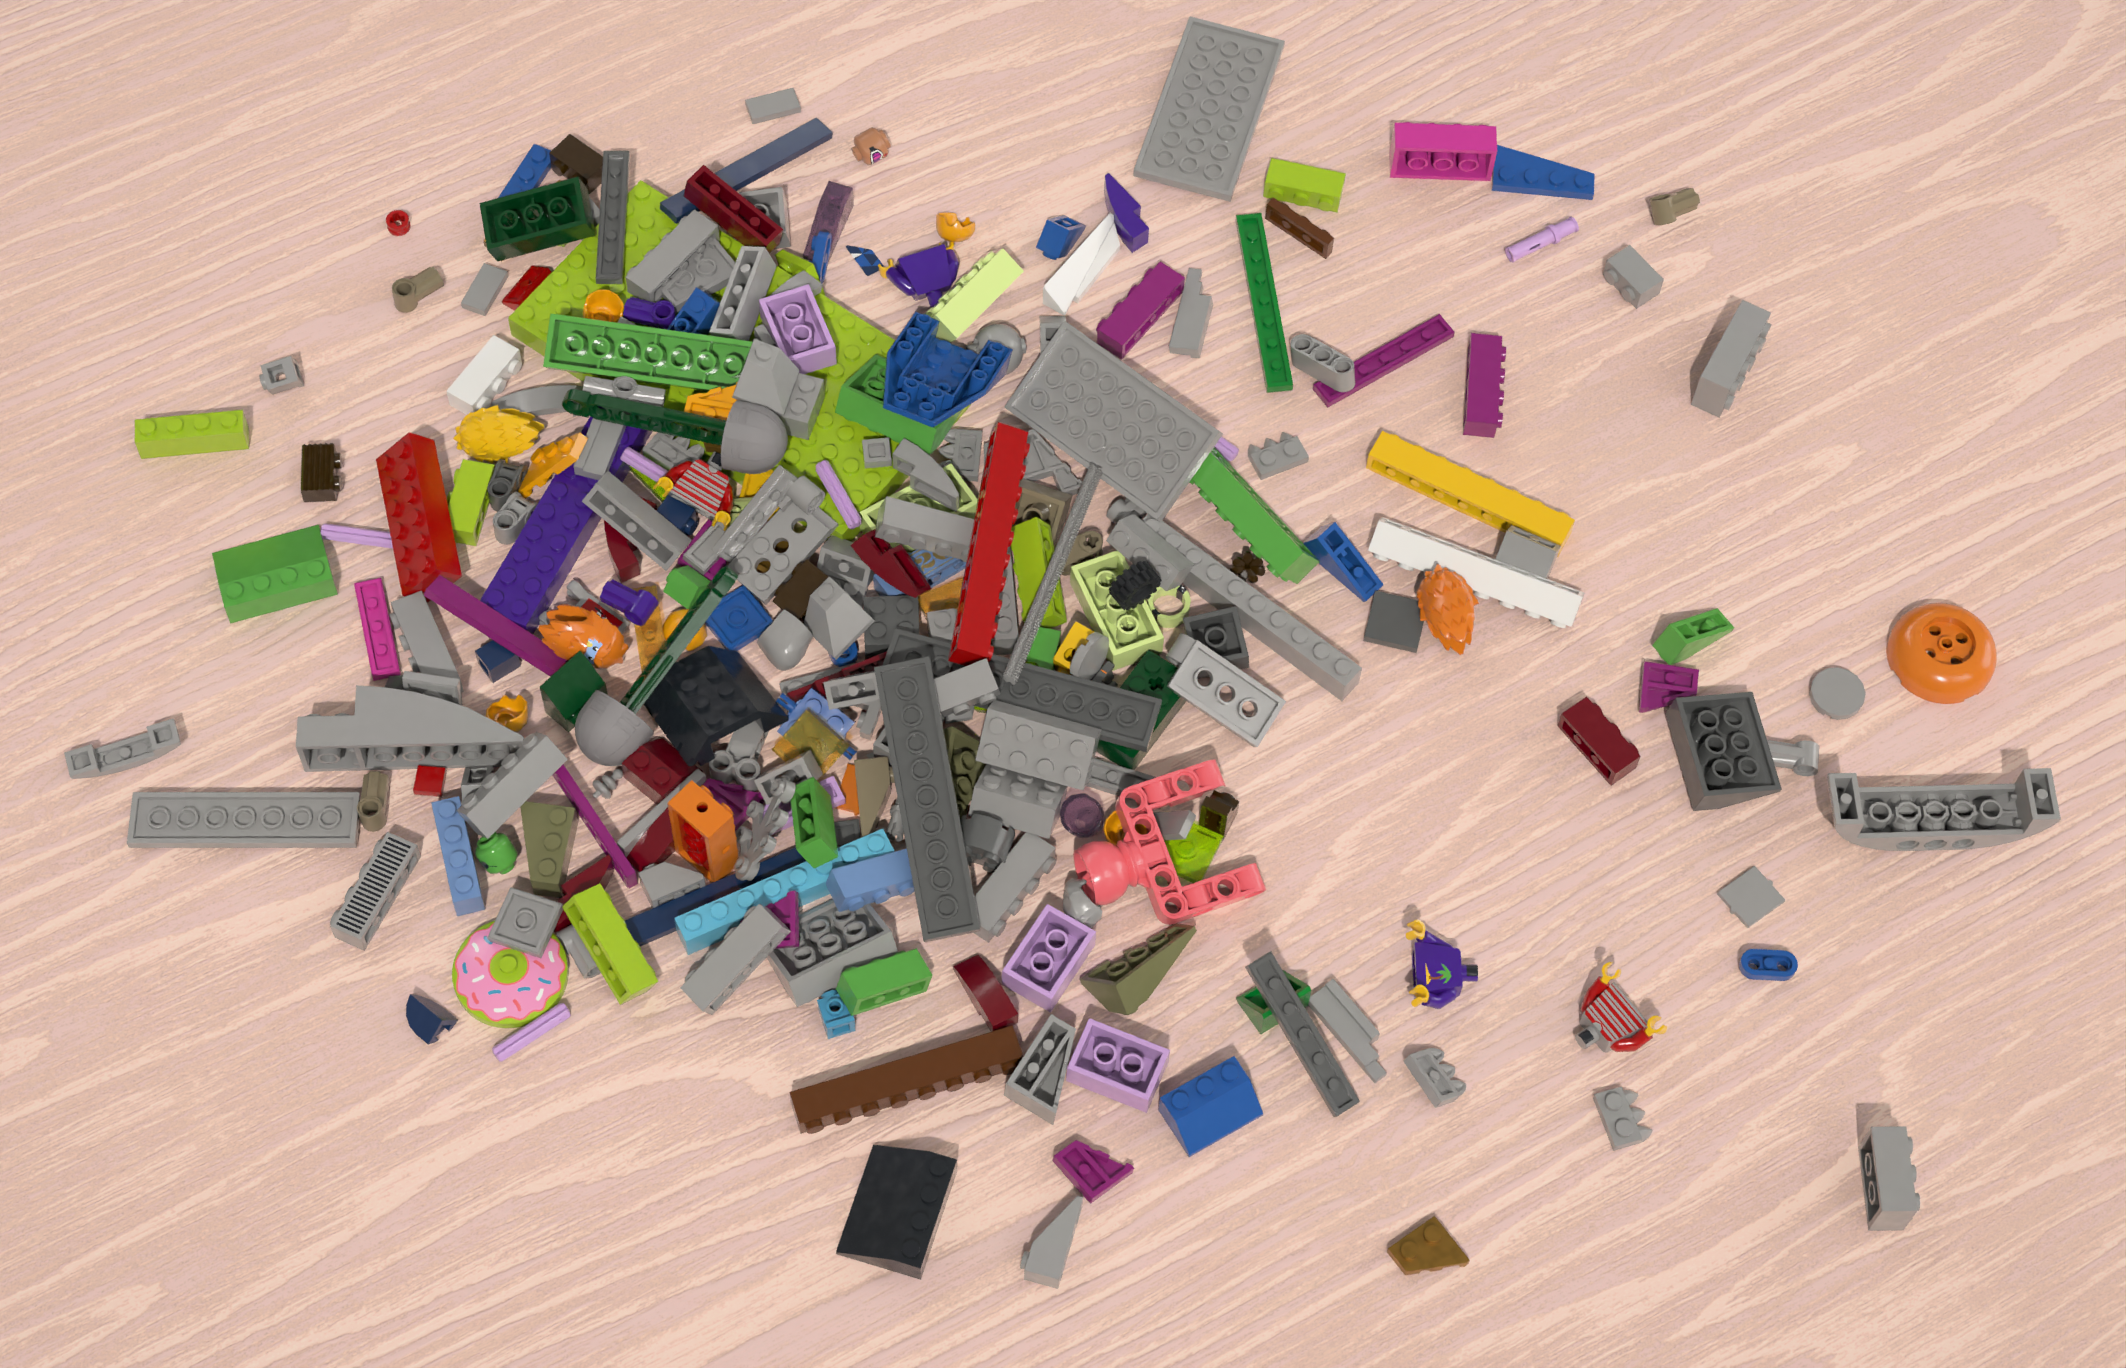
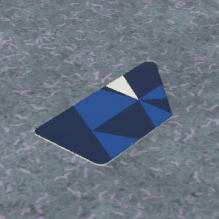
M846 245V249L867 276L879 271L878 264L884 267L872 250Z

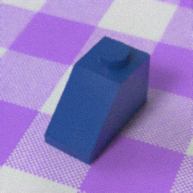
M1066 215L1047 219L1036 248L1042 250V254L1045 257L1053 260L1065 257L1084 232L1086 225Z

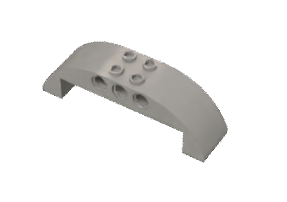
M2051 768L2023 769L2015 784L1858 787L1856 773H1828L1827 775L1834 825L1837 833L1843 839L1865 848L1886 851H1930L1992 847L2038 834L2052 827L2061 819Z

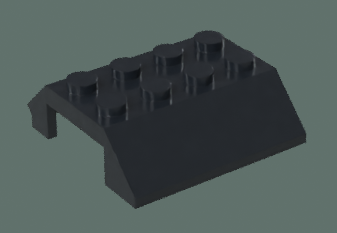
M706 646L675 662L644 703L645 708L655 718L654 720L664 734H667V738L675 749L679 751L678 753L688 766L695 765L697 761L702 766L714 760L715 756L711 743L756 721L764 733L789 721L788 716L738 652L713 646Z

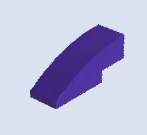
M1109 173L1106 174L1104 196L1108 214L1112 213L1114 215L1117 234L1133 253L1148 243L1149 227L1140 219L1141 206Z

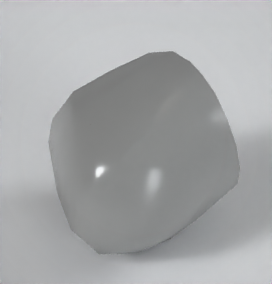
M783 610L759 636L757 644L777 669L786 671L799 664L805 656L813 635L800 620L788 611Z

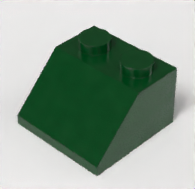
M581 651L575 654L540 686L545 713L567 732H570L575 727L579 712L595 690L608 695L606 683Z

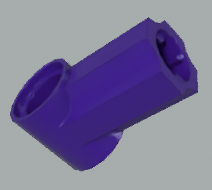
M630 297L624 305L623 318L654 328L667 330L676 317L672 303L664 300L654 303Z
M613 579L607 581L600 595L601 602L623 612L629 621L638 626H643L659 605L655 596L648 591L640 589L637 592Z

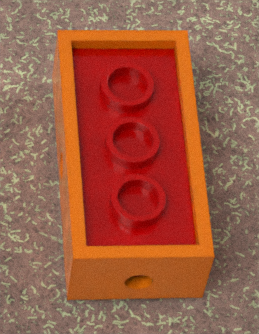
M691 780L667 803L675 851L699 873L703 874L707 880L713 883L725 878L732 872L739 858L733 819L734 813L725 803L719 804L713 799V795L704 785L699 787Z

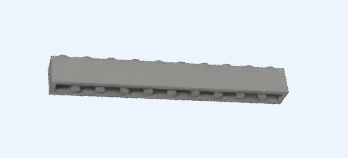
M1149 514L1142 519L1151 529L1195 564L1183 581L1184 585L1218 610L1236 606L1243 629L1339 700L1343 701L1359 684L1362 667L1165 522H1160Z

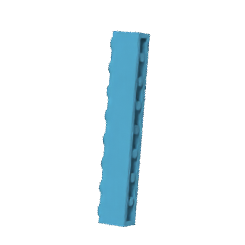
M884 829L838 847V857L817 868H813L807 861L675 917L676 931L687 954L690 955L724 940L726 933L730 929L738 927L740 921L744 919L745 913L753 906L758 904L767 906L770 903L774 904L786 897L790 891L798 892L799 907L829 895L830 892L826 886V881L831 869L895 852Z

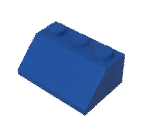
M1235 1056L1160 1097L1158 1108L1188 1157L1193 1156L1263 1116V1111L1252 1083Z

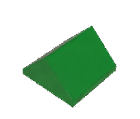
M1283 970L1304 1008H1306L1311 995L1310 986ZM1256 986L1236 998L1238 1004L1260 1034L1278 1025Z

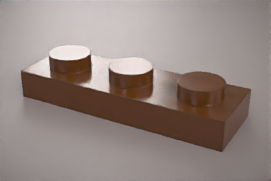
M1272 198L1267 203L1266 220L1323 258L1327 259L1334 244V237L1329 232L1321 230L1312 224L1308 218L1300 216L1291 210L1287 204L1279 202L1275 198Z

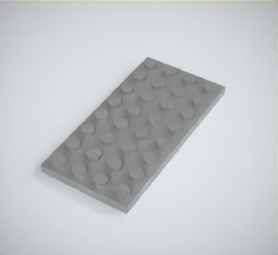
M1190 16L1137 159L1133 176L1231 202L1278 67L1285 41Z
M1065 320L1004 407L1087 469L1092 464L1095 467L1101 468L1103 474L1100 478L1160 522L1167 515L1223 435L1219 430Z

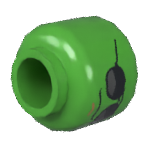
M494 832L488 839L481 837L477 842L476 857L488 873L506 874L514 868L518 852L506 834Z

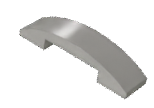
M557 385L531 388L498 398L491 402V406L499 405V409L514 408L520 410V412H528L535 416L567 412L562 407V401L566 392L570 389L583 390V386Z
M174 718L147 726V733L94 749L92 744L65 752L64 755L71 779L92 778L122 772L151 762L181 745Z

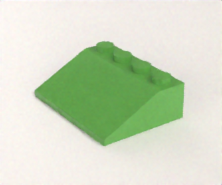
M875 354L841 386L835 413L843 416L848 421H854L867 427L870 431L881 433L897 443H901L905 438L930 456L940 446L962 410L935 427H930L884 409L886 358Z
M319 525L212 553L220 593L230 624L338 595Z

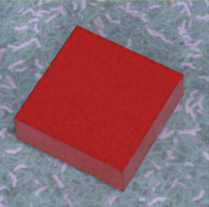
M418 765L413 788L414 795L442 797L447 774L446 768Z

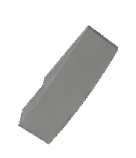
M904 438L893 452V468L910 477V488L957 512L959 509V493L951 479L931 456Z

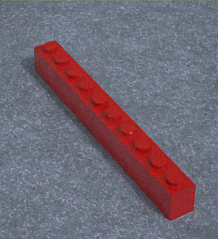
M1000 422L997 423L989 437L948 661L963 666L971 665L983 659H987L989 662L993 655L994 646L990 644L998 628L995 616L999 614L1002 606L999 594L1003 591L1006 583V577L1003 576V572L1006 570L1010 560V554L1007 553V549L1012 544L1014 532L1011 531V527L1018 516V509H1015V504L1019 501L1022 493V487L1019 486V482L1023 479L1026 471V465L1023 464V460L1027 457L1030 443H1027L1028 431Z

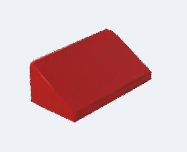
M530 266L502 300L503 305L515 311L552 273L550 269Z

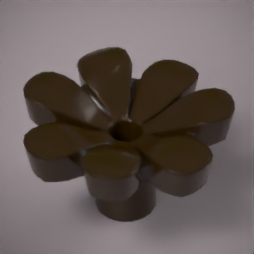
M1245 551L1242 558L1234 557L1232 561L1233 566L1230 567L1231 572L1238 575L1245 582L1248 578L1251 583L1257 582V575L1263 576L1266 571L1264 566H1262V558L1252 557L1250 551Z

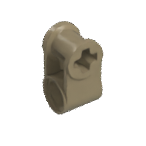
M1086 531L1076 536L1075 543L1071 546L1072 549L1070 554H1068V559H1066L1065 567H1063V572H1061L1062 575H1070L1071 566L1103 555V539L1099 533Z

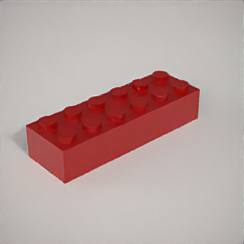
M408 432L376 459L401 592L404 597L422 591L424 595L428 586L439 575L452 583L462 577L435 440ZM425 597L426 602L429 603L431 600Z

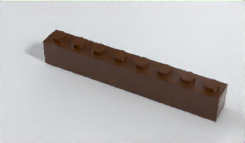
M1012 1025L789 1092L790 1101L800 1134L806 1132L814 1134L822 1131L825 1126L832 1124L844 1125L852 1121V1118L862 1115L864 1117H871L878 1114L880 1110L889 1107L894 1109L901 1108L907 1105L909 1101L915 1099L927 1100L934 1097L936 1093L945 1090L949 1092L957 1091L963 1088L965 1084L972 1082L984 1083L990 1080L992 1076L998 1074L1010 1075L1024 1056Z

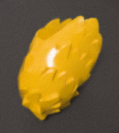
M495 405L486 409L480 408L476 412L467 414L461 421L460 426L455 427L457 434L453 439L457 441L456 448L458 450H463L467 455L478 461L483 462V460L493 463L494 460L503 459L508 463L509 457L522 454L523 451L528 450L535 444L533 441L538 439L537 436L544 429V424L532 420L535 418L534 414L520 412V410L514 408L499 409V405Z

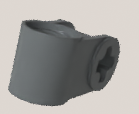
M503 459L497 461L494 473L487 487L490 505L493 510L498 512L510 495L518 492L527 473L526 465L516 466L508 464Z

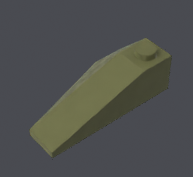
M951 726L944 728V735L961 820L963 815L967 816L968 814L967 807L972 800L974 786L982 774L986 763L975 761L980 742Z
M1176 923L1148 938L1146 946L1135 949L1129 948L1123 951L1124 957L1111 964L1109 960H1106L1081 977L1080 982L1109 1012L1123 1015L1133 1014L1141 1004L1148 1000L1197 930L1195 926Z

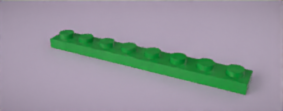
M1262 213L1236 215V227L1266 392L1292 391L1293 380Z

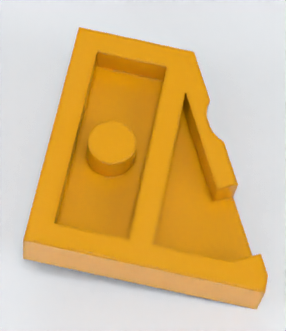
M736 385L723 389L718 387L709 390L707 393H697L688 396L684 412L727 421L729 412L737 399L732 398Z

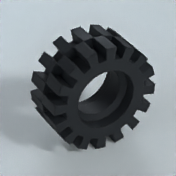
M1139 561L1136 565L1132 564L1130 569L1123 570L1122 575L1116 577L1117 580L1113 581L1111 587H1109V593L1123 610H1130L1131 607L1134 609L1138 604H1143L1146 598L1149 599L1151 594L1157 591L1156 588L1160 587L1162 579L1147 561Z

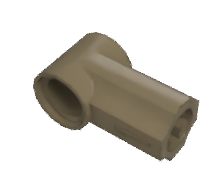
M1686 188L1673 194L1658 195L1649 199L1654 225L1673 223L1677 220L1676 217L1696 210L1700 203L1699 195L1694 191V188Z
M428 267L410 279L401 278L396 280L392 285L396 309L403 313L411 312L416 309L418 301L443 287L444 282L439 272L434 267Z
M370 771L364 775L361 800L357 805V812L362 826L371 832L381 830L387 822L385 810L389 777L380 771ZM376 812L374 815L368 816V814Z

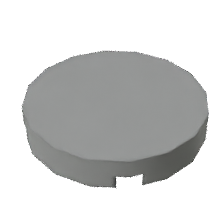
M1099 632L1088 635L1086 639L1089 642L1078 647L1070 665V674L1072 676L1092 680L1102 667L1109 649L1108 637Z
M1838 667L1827 668L1819 672L1812 681L1809 692L1811 703L1815 709L1822 715L1826 714L1835 720L1848 719L1856 715L1864 704L1866 695L1864 685L1858 676L1849 670Z

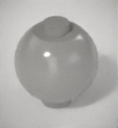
M1003 324L986 326L977 333L973 344L966 345V350H971L976 354H980L988 340L1001 343L1005 347L1013 349L1006 375L1012 373L1020 365L1023 354L1026 353L1024 338H1020L1014 329Z

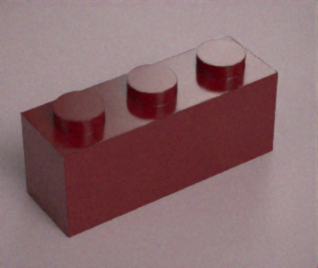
M1587 696L1561 714L1558 722L1560 730L1611 786L1636 769L1641 757L1636 746L1627 742L1621 735L1618 726L1612 722L1610 723L1603 715L1599 705L1592 703Z

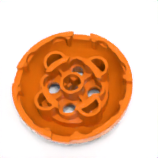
M1929 603L1908 611L1894 625L1886 646L1889 667L1891 671H1895L1902 681L1901 685L1917 697L1934 703H1961L1967 698L1978 695L1986 688L1996 668V645L1986 625L1970 611L1953 604ZM1960 639V640H1962L1964 643H1963V644H1962V643H1959L1957 640ZM1957 658L1961 663L1953 665L1951 659Z

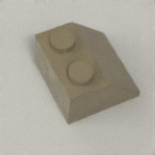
M1022 479L1019 482V486L1022 487V493L1019 501L1015 504V509H1018V516L1012 527L1037 517L1050 525L1053 545H1055L1065 523L1073 495Z

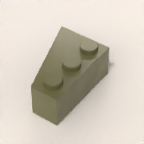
M525 801L520 808L534 895L562 898L561 885L566 882L578 827L576 809L574 807Z

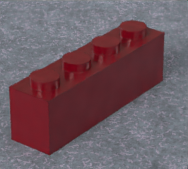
M702 165L687 180L683 196L744 246L765 247L769 254L779 245L783 229L705 165Z

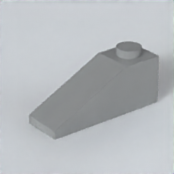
M1077 1196L1033 1241L1030 1252L1024 1251L1020 1268L1024 1269V1280L1056 1289L1059 1288L1082 1210L1083 1197Z

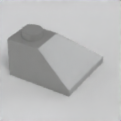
M754 339L732 398L764 406L776 415L783 417L799 369L780 348Z
M829 576L810 595L804 625L812 633L813 637L837 660L875 620Z

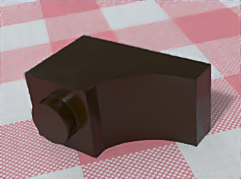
M1214 790L1210 797L1206 796L1202 803L1198 829L1224 840L1238 813L1239 801L1229 793H1220Z

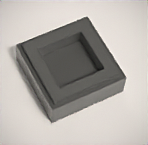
M858 819L834 822L837 848L861 838Z

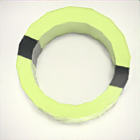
M1182 585L1169 591L1157 587V591L1151 594L1147 604L1158 626L1164 628L1180 626L1183 624V618L1189 616L1191 604L1189 592ZM1169 595L1178 598L1183 603L1184 608L1176 615L1167 616L1159 613L1153 603L1161 596Z

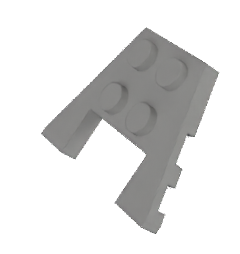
M1034 429L1028 430L1027 443H1030L1027 457L1023 460V464L1026 465L1023 479L1034 482L1053 476L1059 491L1070 495L1078 494L1083 482L1071 473V469L1066 463H1062L1055 456L1054 450ZM985 443V444H984V463H985V458H986L988 443Z

